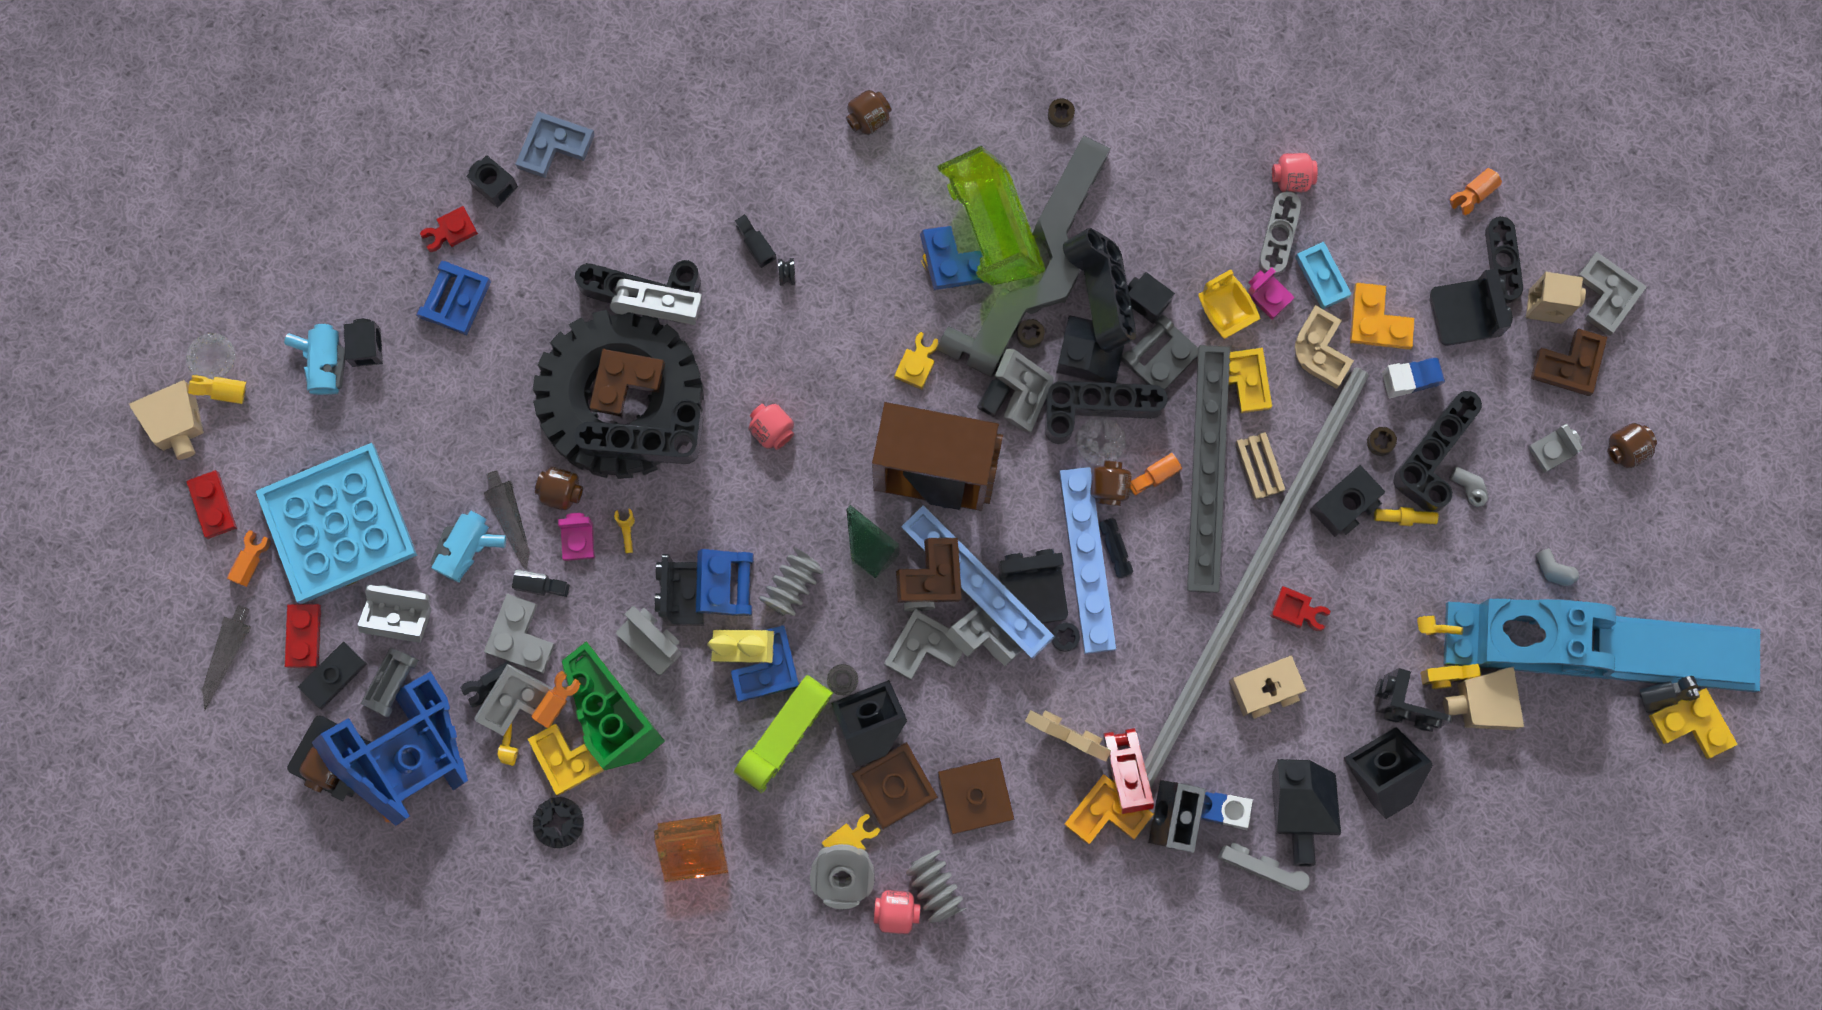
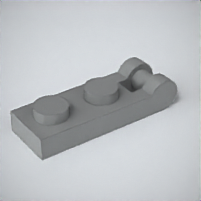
M620 279L615 289L617 295L613 297L610 308L617 314L631 312L695 325L702 302V294Z
M1232 843L1230 847L1227 845L1222 846L1217 857L1219 860L1291 891L1305 890L1309 886V876L1305 872L1296 871L1289 873L1278 868L1280 864L1278 861L1266 856H1261L1260 860L1248 855L1250 852L1248 848L1236 843Z

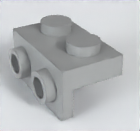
M367 585L365 590L367 602L358 623L359 633L421 643L431 613L429 596L415 590L404 591L392 589L385 585Z
M632 606L624 614L628 620L617 630L616 634L658 675H662L682 655L676 647L680 642L667 629L663 633L654 626L657 619L648 610L643 608L639 611L636 607Z

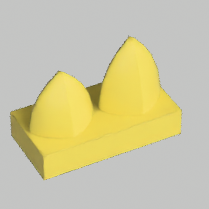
M713 630V639L707 643L708 647L712 650L711 661L772 663L774 631Z

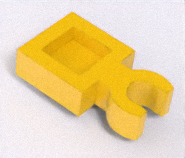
M922 332L915 339L916 351L906 349L894 375V378L921 390L935 361L928 358V355L933 354L938 347V339L936 338L931 346H923L921 341L923 340L924 333Z
M1479 664L1430 668L1420 672L1422 685L1432 684V689L1449 688L1453 681L1469 680L1481 676Z
M865 814L859 818L857 827L854 830L846 823L825 839L822 844L824 847L845 844L866 850L861 841L865 838L872 839L880 833V829L877 827L872 832H866L863 829V824L870 816Z

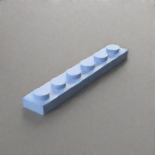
M1091 468L1060 470L1059 475L1084 654L1116 650L1096 503L1095 498L1090 494Z
M924 505L901 526L924 551V540L927 538H956ZM958 540L961 588L1034 659L1055 636Z

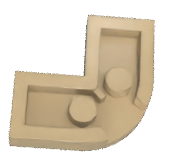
M1315 305L1296 338V358L1304 370L1337 389L1354 360L1328 346L1342 320Z
M1030 710L1025 720L1028 724L1073 745L1087 754L1107 761L1112 750L1100 744L1103 738L1085 730L1084 734L1078 733L1060 724L1062 718L1046 710L1043 715Z

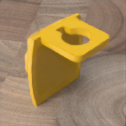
M1232 269L1207 282L1203 292L1198 294L1206 316L1223 339L1260 320L1252 298L1242 284L1234 277Z

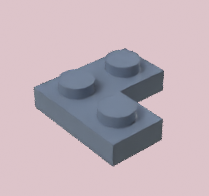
M538 111L517 159L516 167L517 169L546 178L556 152L584 161L595 136L594 131Z

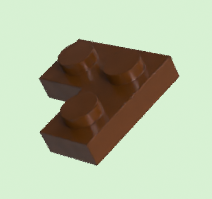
M1578 328L1574 332L1568 355L1540 348L1537 351L1530 379L1591 396L1594 392L1608 337Z
M603 349L590 410L622 417L628 387L659 393L665 365L664 360Z
M958 538L925 539L926 569H899L896 571L898 603L959 602L962 600Z

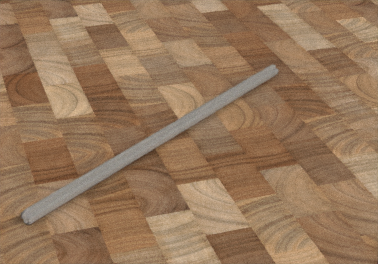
M1356 367L1351 372L1146 758L1144 765L1150 789L1369 377V374L1361 368Z

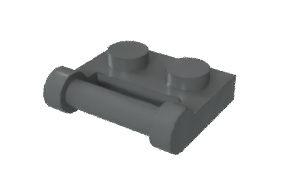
M1161 315L1155 321L1156 325L1130 352L1126 351L1120 359L1147 385H1157L1166 390L1198 357V347L1182 334L1170 319ZM1165 333L1171 340L1143 366L1139 359Z
M390 647L360 704L389 718L393 711L391 706L411 668L415 669L419 660Z

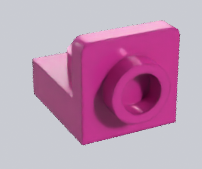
M1271 267L1265 274L1259 271L1248 282L1251 286L1248 294L1253 302L1273 320L1295 297L1274 277L1276 271Z
M571 513L566 515V519H558V526L561 529L563 561L595 559L592 520L589 517H585L583 513Z

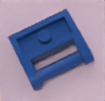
M441 261L437 268L439 271L424 306L419 307L416 316L467 336L491 280L488 277L457 265ZM450 277H456L441 313L436 312L435 310Z
M710 549L698 550L696 613L752 616V605H749L750 564L754 563L753 553ZM731 563L738 564L737 605L730 604Z

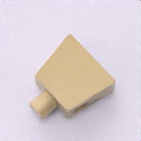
M185 380L129 404L151 441L163 451L172 447L178 460L189 458L195 454L190 439L204 433L196 395L188 393L189 383Z
M1514 667L1463 681L1458 684L1459 696L1444 697L1443 699L1445 714L1451 716L1463 714L1465 728L1516 730L1524 727Z

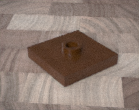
M907 742L888 752L886 756L874 760L851 773L883 830L938 799Z
M1000 757L938 772L952 835L1015 820Z

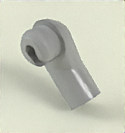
M1456 466L1450 480L1464 486L1468 500L1473 506H1483L1488 501V492L1483 478Z
M1550 548L1536 553L1541 569L1548 581L1563 586H1570L1579 579V572L1575 567L1556 563Z

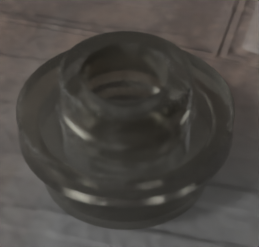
M846 664L834 666L827 676L829 689L839 696H846L854 692L858 686V675L855 669ZM840 674H845L848 676L849 681L845 685H840L837 683V677Z

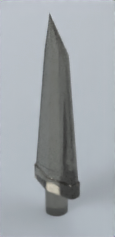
M492 471L486 474L491 489L484 492L485 499L488 500L522 567L526 570L530 550L512 481L502 483L498 471Z
M238 605L232 619L224 616L221 623L220 633L202 688L205 710L251 629V626L244 624L250 610L246 607Z

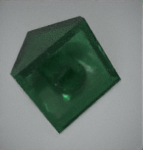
M850 505L846 512L852 564H858L871 576L877 578L899 556V543Z

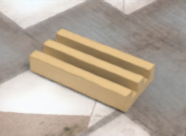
M1266 432L1258 436L1248 437V439L1237 440L1235 444L1254 500L1284 492L1285 487ZM1258 442H1261L1276 486L1272 488L1257 445ZM1250 445L1265 489L1261 492L1245 447Z

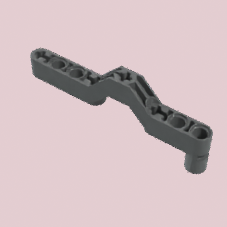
M1084 135L1064 170L1032 233V236L1045 242L1051 260L1040 282L1012 292L1002 288L975 339L948 326L938 344L937 351L957 361L966 352L970 354L967 366L992 377L996 364L1000 363L1008 348L1007 344L1010 338H1013L1025 313L1033 314L1044 307L1066 302L1077 281L1080 270L1066 258L1063 244L1069 240L1067 234L1075 220L1074 217L1087 198L1088 190L1097 179L1111 148Z

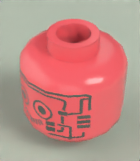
M1285 153L1279 158L1278 164H1273L1272 181L1278 182L1282 192H1307L1317 182V162L1312 160L1307 153Z
M761 404L750 414L752 421L749 424V432L766 449L774 447L778 450L793 437L794 422L779 405L771 404L766 407L764 404Z
M885 890L881 894V898L876 897L874 924H879V929L882 932L908 934L912 930L913 923L919 924L920 904H914V896L911 892Z

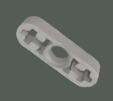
M1293 192L1280 193L1272 205L1259 257V268L1264 274L1271 268L1269 267L1270 262L1265 259H1270L1274 248L1279 249L1276 261L1281 263L1273 268L1276 271L1274 276L1281 274L1287 265L1301 210V200ZM1285 200L1290 201V206L1294 209L1289 210L1286 220L1280 219L1283 213V206L1279 204H1283ZM1276 227H1281L1286 230L1288 238L1285 241H1277L1272 237V230Z

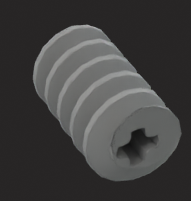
M793 547L798 556L788 555L786 557L791 567L781 565L779 568L784 577L775 575L772 578L777 588L772 586L765 588L770 598L763 596L758 598L782 616L785 614L795 616L796 613L791 604L802 605L803 602L798 594L809 595L810 592L805 584L816 585L817 583L812 573H824L818 562L796 547Z
M936 850L912 862V866L906 871L907 876H918L912 883L913 888L923 887V890L917 895L918 899H929L924 905L923 910H934L935 913L928 919L930 923L941 922L967 909L957 908L958 904L963 900L962 896L952 897L951 895L958 888L957 885H946L947 880L952 874L950 872L940 873L946 862L934 860L939 855L940 850Z

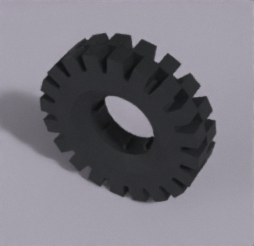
M608 310L592 313L593 320L585 322L581 317L570 323L571 331L566 335L560 331L550 342L553 347L551 352H543L538 363V367L541 370L540 375H534L533 391L536 395V400L533 401L536 416L540 420V426L551 444L561 456L566 457L569 463L581 470L587 469L592 475L607 478L608 475H616L617 479L633 478V473L638 472L646 475L658 470L657 465L662 462L588 456L581 451L575 441L574 433L580 424L584 422L605 423L597 419L599 417L597 412L591 413L588 406V397H592V392L589 389L597 377L602 350L606 349L661 359L665 362L659 393L652 392V394H649L650 404L641 416L638 414L636 420L624 425L670 428L673 407L677 402L685 399L694 401L702 414L701 403L704 400L701 374L687 343L680 339L678 332L668 324L665 326L661 325L658 318L646 315L639 317L631 312L610 315ZM686 411L680 416V421L684 423L691 422L696 414L692 411ZM591 434L590 439L584 440L588 445L591 444L592 439L597 438L594 434ZM620 436L615 440L614 446L623 448L629 443L630 438L628 436ZM656 438L650 439L646 443L645 448L650 451L656 450L660 446L661 440ZM683 441L679 443L676 451L678 452L682 445L687 446L689 442Z

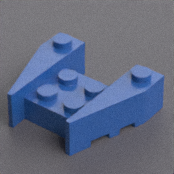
M431 671L405 685L396 696L397 702L409 719L406 723L366 745L348 718L321 733L312 742L328 770L395 826L410 817L401 802L442 776L445 777L452 790L457 789L468 781L463 758H460L456 743L457 734L455 726H452L448 711L450 710L448 698Z

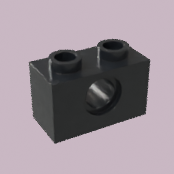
M1359 465L1314 504L1310 511L1334 537L1341 531L1347 535L1360 524L1356 520L1358 516L1363 512L1369 516L1382 504L1379 498L1385 493V490ZM1343 497L1353 499L1356 509H1347L1343 504Z
M1160 780L1148 843L1194 853L1206 789Z

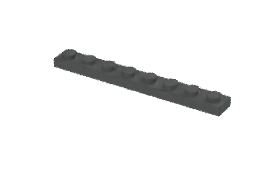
M1199 345L1187 576V591L1219 593L1230 347Z

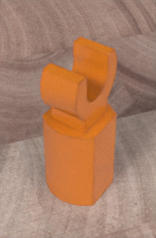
M1487 168L1471 181L1464 191L1457 192L1451 196V207L1455 209L1461 205L1462 214H1470L1474 209V204H1479L1501 186V177L1496 171Z
M1170 453L1146 468L1145 474L1131 481L1130 489L1132 493L1136 496L1151 485L1154 487L1160 485L1181 472V464L1175 455Z
M251 530L246 533L244 537L245 548L243 551L240 550L227 576L228 580L244 587L248 586L261 560L259 558L260 554L267 551L271 545V540L264 536L261 543L255 546L253 541L256 533Z
M560 671L556 675L554 680L555 687L553 690L549 689L531 715L535 721L546 728H550L567 703L566 698L575 694L580 687V683L576 679L570 686H562V682L567 676L564 671Z

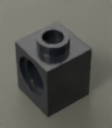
M488 155L482 160L476 161L470 167L469 174L466 176L471 186L497 208L518 187L513 176ZM490 176L497 177L494 183L484 184L486 178Z
M1147 272L1140 279L1134 277L1128 285L1132 309L1152 324L1155 323L1172 302L1175 294Z
M365 318L355 319L351 324H343L345 360L352 367L383 364L381 329L374 321Z

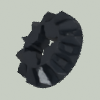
M565 797L549 798L538 806L533 815V831L538 840L548 847H567L573 844L582 833L584 826L582 811L575 802ZM554 809L559 817L571 818L562 824V836H560V832L555 827H545V825L554 820Z

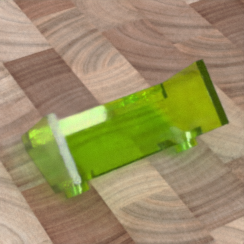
M979 146L937 166L939 172L950 180L947 188L954 201L958 199L965 206L983 255L980 258V265L977 266L978 271H976L978 278L984 283L986 282L994 286L1035 277L1045 272L1042 257L1035 238L1032 236V230L1013 179L1004 163L983 146Z

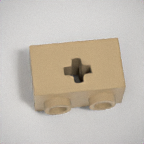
M1545 272L1529 289L1526 318L1562 324L1584 304L1586 290L1582 288L1583 277Z
M1292 655L1234 677L1229 681L1243 716L1252 714L1254 719L1270 713L1269 706L1281 702L1282 707L1299 702L1300 698L1298 695L1306 691ZM1267 683L1268 686L1274 684L1276 690L1270 694L1269 692L1263 693L1261 688Z

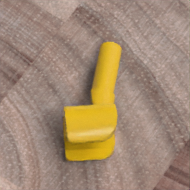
M628 508L630 516L625 521L620 520L618 510L614 514L617 525L622 529L625 554L633 553L631 527L635 522V518L630 508Z
M1435 616L1417 618L1418 629L1423 634H1463V627L1436 625Z
M511 723L503 736L497 755L502 763L514 766L519 749L510 747Z

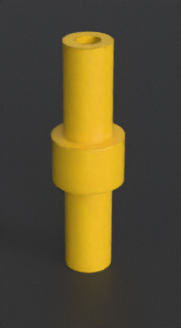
M1400 507L1399 510L1376 509L1374 511V521L1398 522L1400 526H1413V523L1437 524L1438 512L1414 511V508Z

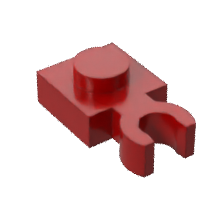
M464 206L437 218L436 220L440 227L436 229L425 228L420 232L423 239L429 236L435 237V241L426 246L429 252L439 250L445 241H448L449 245L453 247L478 234Z
M1282 586L1270 617L1300 628L1303 621H1306L1311 629L1322 631L1325 626L1319 624L1315 616L1316 614L1328 616L1331 611L1324 606L1310 607L1312 597Z

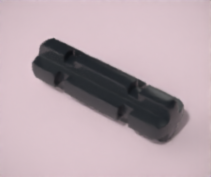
M1109 518L1100 522L1099 527L1102 536H1106L1104 541L1111 561L1115 563L1114 570L1118 578L1128 577L1132 575L1133 568L1131 562L1127 561L1129 556L1121 533H1117L1119 528L1116 519Z

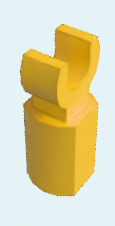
M192 375L188 393L201 396L209 395L214 400L243 404L246 382L214 377L211 380L203 376Z

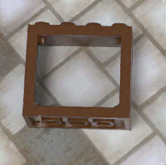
M884 402L872 460L873 491L925 500L903 476V471L966 483L961 507L982 511L984 503L990 504L1003 439V434L997 433L999 423Z

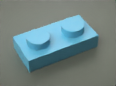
M1324 242L1297 253L1295 259L1322 309L1351 296V292Z

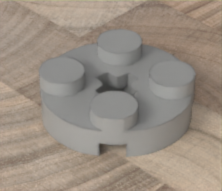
M845 844L833 845L821 849L813 861L810 872V885L814 894L816 895L817 893L827 906L836 909H849L859 905L861 900L870 895L874 886L875 871L865 850ZM839 871H846L851 877L846 878L845 883H840L839 878L833 877V875L839 873Z

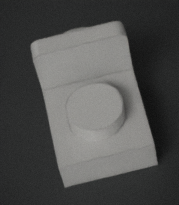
M1565 424L1551 434L1531 444L1528 449L1542 471L1546 473L1581 452L1583 447L1581 446V439L1578 433Z

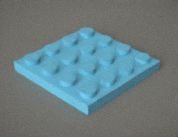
M373 443L256 490L296 602L300 605L417 556Z

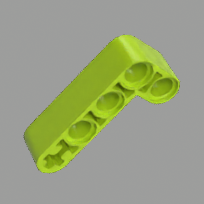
M806 675L752 750L749 749L739 761L733 773L762 794L767 789L766 785L769 780L777 775L786 762L785 758L790 751L793 752L804 737L803 733L807 727L812 726L827 705L833 692L811 676Z

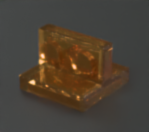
M721 814L657 823L658 830H654V840L665 882L728 873Z

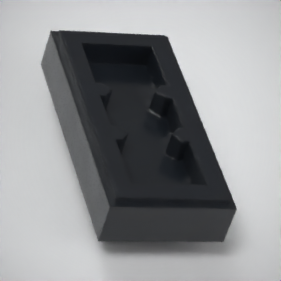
M343 641L298 688L319 709H323L367 663Z

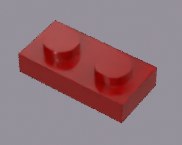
M217 470L186 481L205 538L210 539L237 529L220 474Z
M287 605L286 668H316L319 666L321 605Z

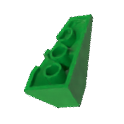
M587 641L562 660L568 686L575 679L580 683L579 690L573 694V698L577 708V718L581 723L584 733L585 746L604 771L640 762L665 742L660 733Z

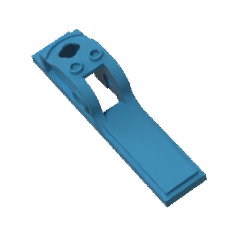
M1487 599L1481 604L1450 601L1446 603L1445 625L1463 627V634L1445 633V665L1465 666L1479 664V668L1501 670L1514 667V671L1658 684L1669 681L1673 684L1684 677L1694 676L1698 687L1747 692L1760 691V629L1616 616V607L1571 600ZM1509 620L1540 625V628L1546 632V638L1544 641L1534 643L1528 647L1517 646L1510 640L1509 635L1504 632L1503 625ZM1592 630H1595L1594 651H1592Z

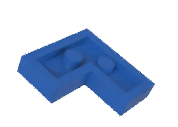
M951 226L924 229L920 233L934 290L980 284L991 281L994 278L987 250L958 254Z
M784 625L766 629L774 631L772 663H759L731 671L739 703L798 687L799 682Z

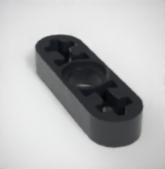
M1499 216L1492 219L1485 229L1490 269L1497 268L1498 274L1502 275L1499 278L1502 277L1505 283V274L1514 273L1508 277V284L1510 287H1515V290L1510 295H1508L1506 290L1504 295L1505 302L1512 303L1523 292L1516 230L1514 223L1509 218ZM1500 225L1501 229L1507 230V232L1502 237L1503 245L1495 247L1501 241L1499 233H1494L1493 230ZM1499 253L1507 254L1511 258V266H1500L1496 261V255Z

